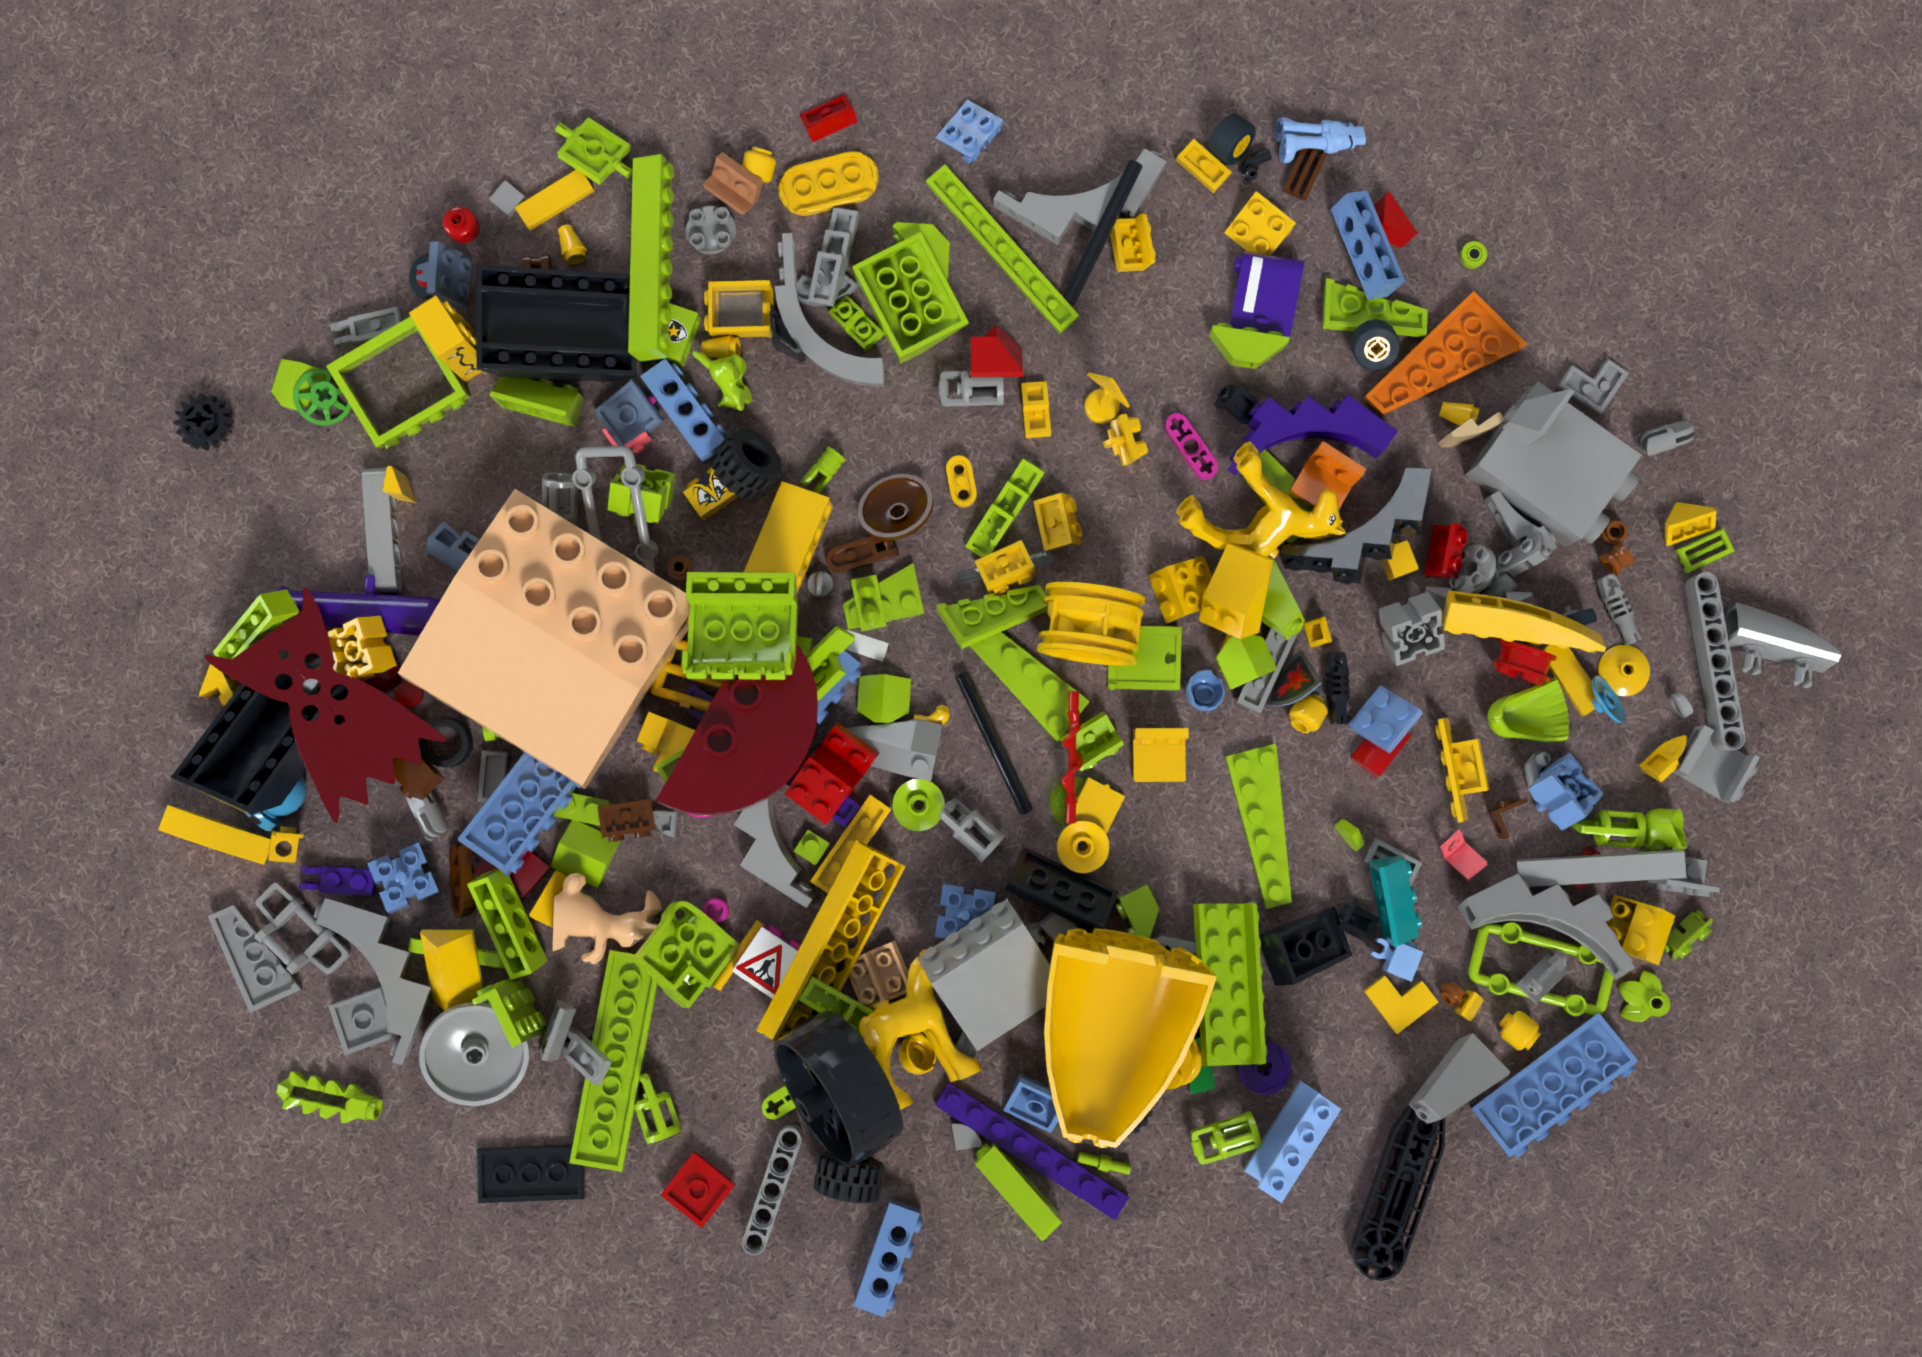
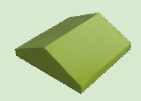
M572 820L558 844L550 867L568 875L573 873L584 875L587 884L599 888L620 841L609 842L608 837L602 838L601 831L582 822Z

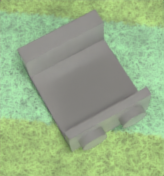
M1706 725L1695 726L1687 740L1682 755L1678 758L1680 765L1673 773L1723 803H1735L1744 794L1746 781L1757 771L1758 765L1756 764L1760 757L1757 755H1745L1738 750L1720 752L1713 747L1711 742V735L1714 730Z

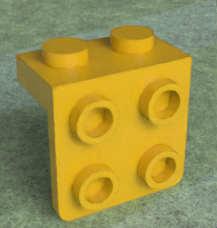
M1201 556L1169 565L1148 575L1166 624L1201 611L1203 596L1212 579V574L1204 557Z

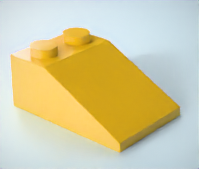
M1228 543L1203 596L1199 621L1238 639L1259 633L1273 559L1236 544Z

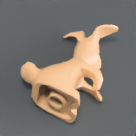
M579 873L568 875L563 883V891L554 896L553 952L566 947V940L569 936L590 937L595 940L594 950L583 954L581 959L583 962H591L593 965L603 958L607 938L615 939L622 947H632L643 937L654 931L658 924L650 922L662 911L660 900L653 891L648 890L646 892L644 910L629 912L619 916L608 913L591 896L581 892L586 881L585 876Z

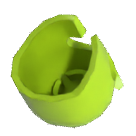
M1658 808L1650 810L1645 814L1646 836L1642 846L1645 850L1661 851L1665 846L1672 847L1673 850L1687 849V839L1683 830L1684 818L1681 809Z

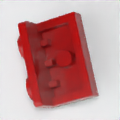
M1451 523L1450 526L1433 525L1424 572L1425 576L1457 579L1458 572L1462 569L1463 562L1461 556L1463 547L1467 543L1466 528L1458 523Z

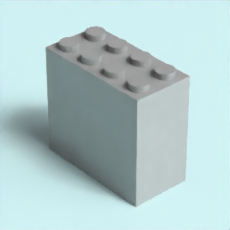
M1008 899L994 905L991 910L982 916L972 919L968 925L957 932L951 933L945 940L934 947L928 948L922 955L917 957L931 985L977 1051L1046 1007L1050 964Z

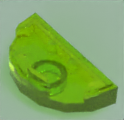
M1075 777L1076 797L1086 781L1084 778ZM1059 782L1052 790L1049 801L1054 819L1063 825L1066 820V803L1064 801L1067 793L1062 787V782Z

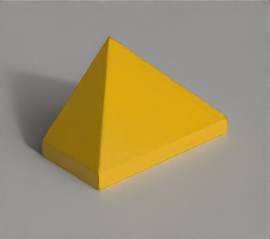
M1682 502L1675 503L1665 523V545L1670 546L1715 531V508Z

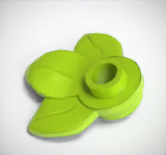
M1643 971L1639 982L1626 981L1618 985L1620 994L1628 1002L1620 1015L1629 1021L1643 1022L1650 1016H1664L1670 1010L1671 1002L1669 997L1662 992L1661 981L1650 972ZM1655 998L1660 999L1662 1002V1006L1659 1009H1655L1652 1006V1000Z

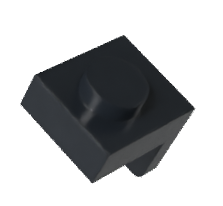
M1354 898L1350 905L1346 903L1343 905L1338 915V918L1342 919L1338 928L1367 943L1379 918L1356 906L1359 900Z

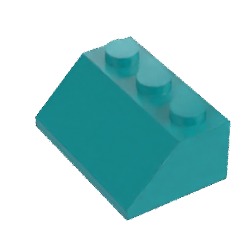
M1400 855L1369 861L1382 937L1393 947L1419 937L1418 928H1421L1422 925L1419 913H1415L1413 903L1417 902L1414 887H1410L1409 877L1412 876V870L1409 861H1405V858Z

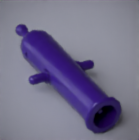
M372 574L366 575L365 591L362 594L310 591L317 603L325 626L344 628L343 624L357 617L381 616L386 633L420 636L440 602L439 599L432 597L378 595V592H375V576ZM280 586L277 591L287 589L300 613L302 611L303 591L289 590L286 586Z

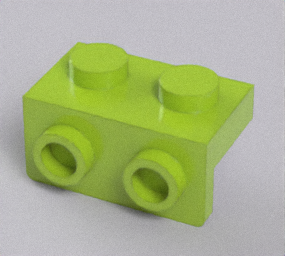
M1104 711L1083 723L1081 729L1076 734V750L1083 758V766L1079 769L1080 771L1094 767L1097 761L1105 756L1115 754L1124 745L1123 740L1117 734ZM1068 733L1059 738L1061 743L1068 736Z

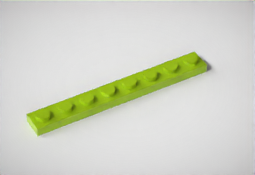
M943 165L926 180V185L1058 334H1061L1079 318V314L946 165Z

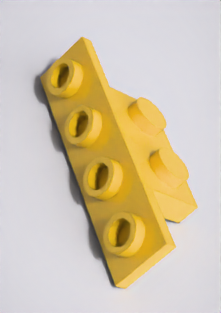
M1449 718L1438 719L1439 725H1436V734L1438 740H1442L1444 750H1441V759L1443 765L1447 766L1449 776H1446V785L1448 791H1452L1454 802H1451L1453 817H1457L1459 823L1468 820L1464 794L1488 791L1490 789L1480 739L1453 743Z

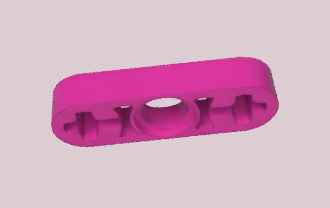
M1180 413L1170 415L1164 425L1168 437L1199 479L1209 480L1213 478L1218 471V463L1184 415ZM1172 420H1174L1176 423L1179 421L1182 422V426L1180 427V429L1183 432V434H1185L1187 431H1189L1190 433L1189 435H1186L1181 440V442H1179L1177 439L1181 437L1180 432L1177 429L1171 430L1170 428L1173 424ZM1188 440L1195 441L1198 444V451L1193 454L1187 453L1184 449V443ZM1201 452L1205 454L1201 457L1202 461L1205 464L1210 463L1212 465V467L1210 468V474H1208V472L1206 471H1200L1202 464L1199 461V459L1195 463L1192 461V459L1197 458L1201 454Z

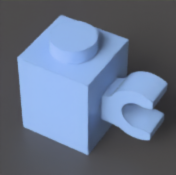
M1375 938V942L1380 943L1383 949L1380 953L1370 951L1369 954L1378 959H1385L1381 970L1412 982L1423 954L1422 951L1416 949L1417 944L1408 941L1393 947L1386 940Z

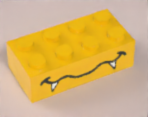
M434 296L409 312L437 357L464 382L482 372L476 369V333L471 325L458 314L455 308H452L447 300L442 302L437 296Z

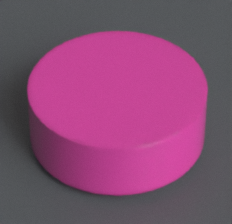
M715 897L704 903L702 912L716 924H719L727 919L729 906L725 900Z

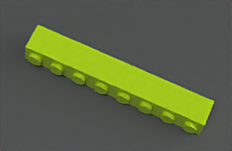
M661 154L633 158L628 353L639 361L668 358V351L671 347L669 324L672 317L669 310V300L672 297L670 275L673 269L670 261V251L673 249L671 226H673L671 203L674 201L672 190L674 168Z

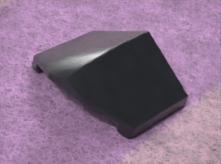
M775 309L771 310V334L775 350L800 362L805 361L806 358L803 352L792 339Z

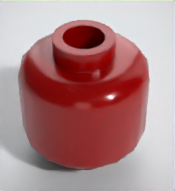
M455 206L450 208L443 217L444 230L453 241L467 244L477 238L480 232V224L470 209L464 206Z

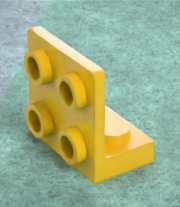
M1135 728L1133 730L1134 782L1186 781L1185 740L1189 739V728Z

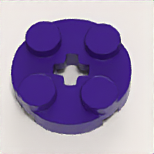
M1265 1041L1267 1047L1266 1063L1270 1062L1271 1065L1267 1068L1268 1073L1264 1074L1262 1071H1257V1067L1260 1066L1259 1064L1237 1065V1073L1241 1082L1248 1089L1259 1094L1269 1095L1278 1092L1285 1086L1291 1072V1062L1283 1048L1272 1041Z

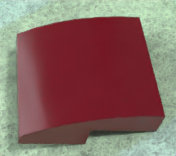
M528 850L522 857L524 863L515 874L511 872L509 875L521 902L552 868L535 851L530 852ZM483 859L473 871L480 876L485 872L497 869V867Z

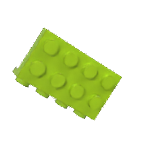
M510 979L503 980L476 992L478 997L472 1000L473 1004L476 1005L489 1000L512 1048L546 1032L544 1028L546 1026L545 1018L540 1011L536 1012L532 1004L535 1001L534 996L528 987H524L521 979L514 982Z

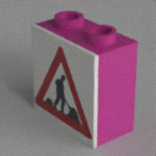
M770 925L769 928L766 926L760 928L732 972L773 999L801 944L794 939L791 942L787 941L782 937L784 933L781 930Z

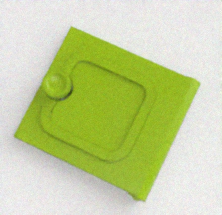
M1140 626L1138 652L1133 653V656L1137 657V664L1133 666L1108 665V689L1180 691L1182 627Z

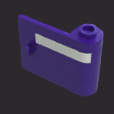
M1242 251L1241 256L1236 255L1234 271H1238V282L1230 319L1232 328L1252 327L1261 333L1268 334L1269 331H1277L1283 333V336L1290 337L1304 261Z

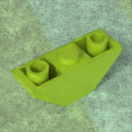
M896 222L893 225V239L895 242L899 243L922 232L948 282L949 241L933 224Z
M1218 323L1217 326L1213 325L1209 333V337L1230 365L1257 369L1282 351L1289 343L1290 338L1283 336V333L1277 331H1269L1267 334L1258 332L1256 328L1252 327L1235 329L1232 328V325L1226 323Z

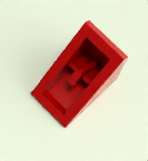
M1390 192L1386 193L1374 205L1391 245L1402 248L1418 234Z

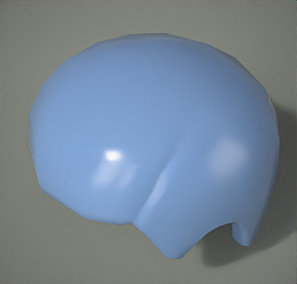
M1211 670L1196 672L1188 680L1185 688L1186 698L1191 706L1203 712L1216 709L1223 702L1225 696L1222 679L1216 677Z

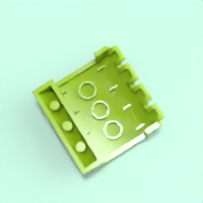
M687 572L686 599L690 604L687 651H682L683 673L687 674V679H707L708 674H711L712 679H734L735 674H738L739 679L761 680L762 675H766V680H785L786 675H792L796 661L798 598L795 573Z

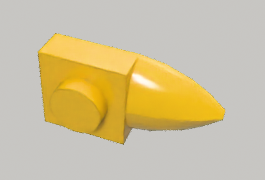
M1679 736L1663 743L1639 765L1641 770L1657 781L1663 782L1680 765L1678 758L1685 749L1687 736Z

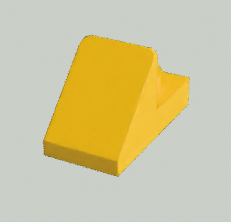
M210 664L199 692V697L210 698L221 693L219 699L221 704L225 706L238 689V686L233 678Z

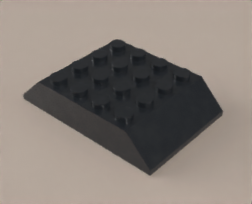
M476 264V369L500 377L610 382L636 377L637 359L628 353L630 274Z
M278 653V656L281 659L288 658L287 656ZM305 664V666L309 669H316ZM280 674L275 678V685L278 689L286 690L292 686L293 680L288 674ZM308 679L303 684V690L308 695H315L321 689L320 683L315 679ZM241 684L171 778L249 815L282 805L307 770L300 756L292 731L289 704L269 698ZM337 684L331 688L332 698L338 701L346 698L347 687ZM307 705L302 709V717L307 721H314L319 717V709L314 705ZM335 716L334 722L339 725L344 716Z

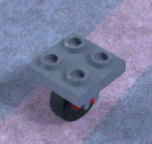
M439 241L430 242L429 253L418 257L410 269L409 285L412 291L423 299L429 300L437 296L439 299L447 300L458 307H468L472 257Z

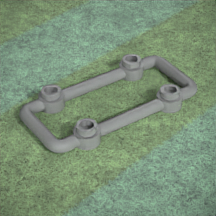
M626 446L580 448L575 455L577 470L573 473L572 480L574 485L582 491L590 535L603 542L591 487L596 481V473L592 468L587 467L586 458L623 456L626 468L621 473V480L624 485L630 488L640 541L635 548V554L640 561L644 562V567L655 574L654 558L658 555V546L654 541L650 540L640 488L645 474L644 470L636 465L633 451Z

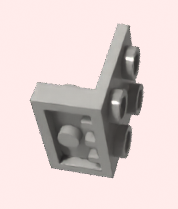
M1685 857L1687 878L1648 880V883L1657 884V890L1674 891L1710 897V892H1720L1719 887L1704 885L1707 860Z

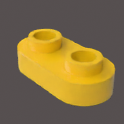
M954 456L949 459L946 465L950 495L956 506L967 508L975 502L977 496L972 465L966 457ZM961 466L964 471L962 474H956L954 468ZM966 491L969 496L966 499H961L959 493Z

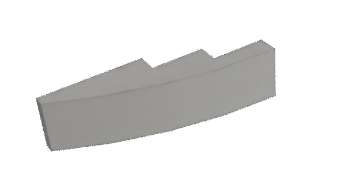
M833 207L829 230H825L822 250L817 253L808 297L809 303L834 306L852 251L860 217L858 211Z

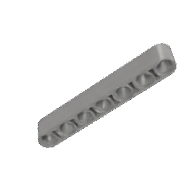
M1703 572L1690 577L1686 581L1685 592L1709 728L1714 730L1711 735V742L1716 750L1727 752L1740 749L1744 745L1745 731L1718 580L1714 574ZM1699 580L1704 583V591L1698 586ZM1703 605L1708 608L1709 616L1703 613ZM1708 631H1710L1714 636L1713 642H1711L1707 637ZM1712 656L1718 661L1717 668L1711 662ZM1717 682L1722 685V693H1719L1716 689ZM1721 708H1724L1727 712L1726 719L1721 716ZM1726 733L1731 736V745H1728L1725 741Z

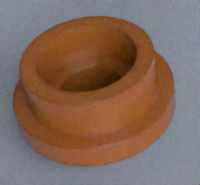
M1611 519L1605 530L1601 533V537L1607 544L1615 545L1616 543H1622L1626 539L1628 530L1622 521ZM1611 528L1616 529V537L1610 535Z
M676 555L668 561L667 572L672 579L683 581L687 579V572H693V564L688 557ZM678 563L684 565V569L681 572H676L675 566Z
M1451 981L1444 983L1440 987L1442 992L1441 998L1446 1004L1456 1007L1463 1004V999L1466 995L1457 983Z

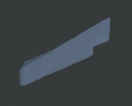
M443 521L427 538L426 553L452 569L459 571L480 539L466 530L460 536Z

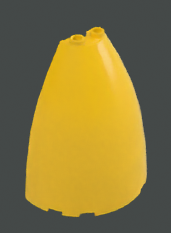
M1079 928L1068 930L1066 936L1058 934L1053 946L1047 983L1044 1039L1046 1066L1053 1104L1064 1138L1074 1143H1081L1083 1139L1093 1140L1092 1143L1097 1147L1107 1148L1109 1146L1117 1148L1143 1120L1163 1095L1182 1065L1202 1021L1217 977L1206 964L1199 963L1197 965L1191 960L1192 955L1182 950L1172 948L1169 951L1161 946L1159 941L1130 933L1094 928L1093 933H1087Z

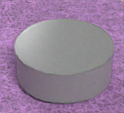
M1678 691L1669 696L1671 706L1680 717L1686 718L1693 714L1690 702L1681 692Z

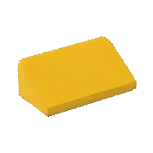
M388 466L382 488L383 492L397 500L416 503L407 476L394 467Z
M556 870L529 914L531 918L553 928L554 896L563 891V883L568 876L560 870Z

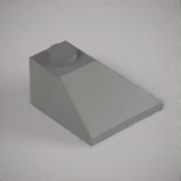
M1567 389L1525 400L1517 407L1512 405L1504 416L1507 421L1502 428L1527 446L1546 433L1574 391Z

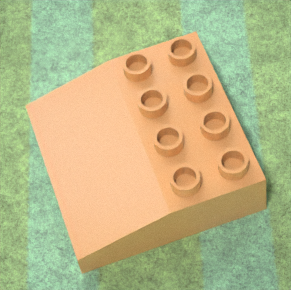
M514 489L453 578L398 674L403 679L425 690L444 704L471 718L493 734L517 746L531 757L561 773L585 789L665 664L676 650L678 644L687 633L690 604L686 599L685 592L517 489Z

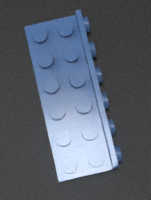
M524 753L458 837V841L497 867L507 877L511 872L515 874L524 863L522 857L528 850L532 852L541 840L538 836L544 829L548 831L557 819L554 815L560 808L565 809L573 798L570 794L576 787H581L561 773Z
M1597 1013L1474 1105L1471 1110L1504 1150L1507 1157L1514 1155L1518 1158L1529 1150L1527 1144L1535 1139L1539 1142L1550 1134L1548 1128L1557 1123L1558 1126H1561L1572 1117L1569 1113L1576 1107L1582 1110L1592 1103L1591 1096L1599 1091L1603 1094L1614 1086L1612 1080L1621 1075L1622 1078H1625L1636 1070L1633 1065L1638 1060L1604 1018Z

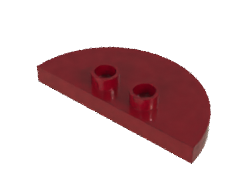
M798 644L796 646V661L792 675H786L785 680H766V675H762L761 680L739 679L738 674H735L734 679H724L658 795L657 803L670 809L695 815L729 814L750 808L766 800L779 791L793 777L810 749L818 715V698L814 676L809 662Z

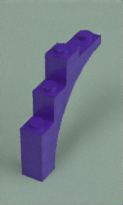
M1349 395L1342 402L1337 399L1329 411L1307 396L1303 403L1297 401L1290 412L1268 397L1263 404L1258 401L1250 412L1253 418L1248 425L1252 428L1243 440L1245 442L1251 441L1258 450V454H1260L1264 450L1283 442L1303 438H1323L1346 443L1377 458L1386 449L1398 431ZM1239 447L1230 456L1229 460L1232 464L1227 469L1235 476L1239 471L1236 469L1237 463L1233 458L1236 451L1240 449Z

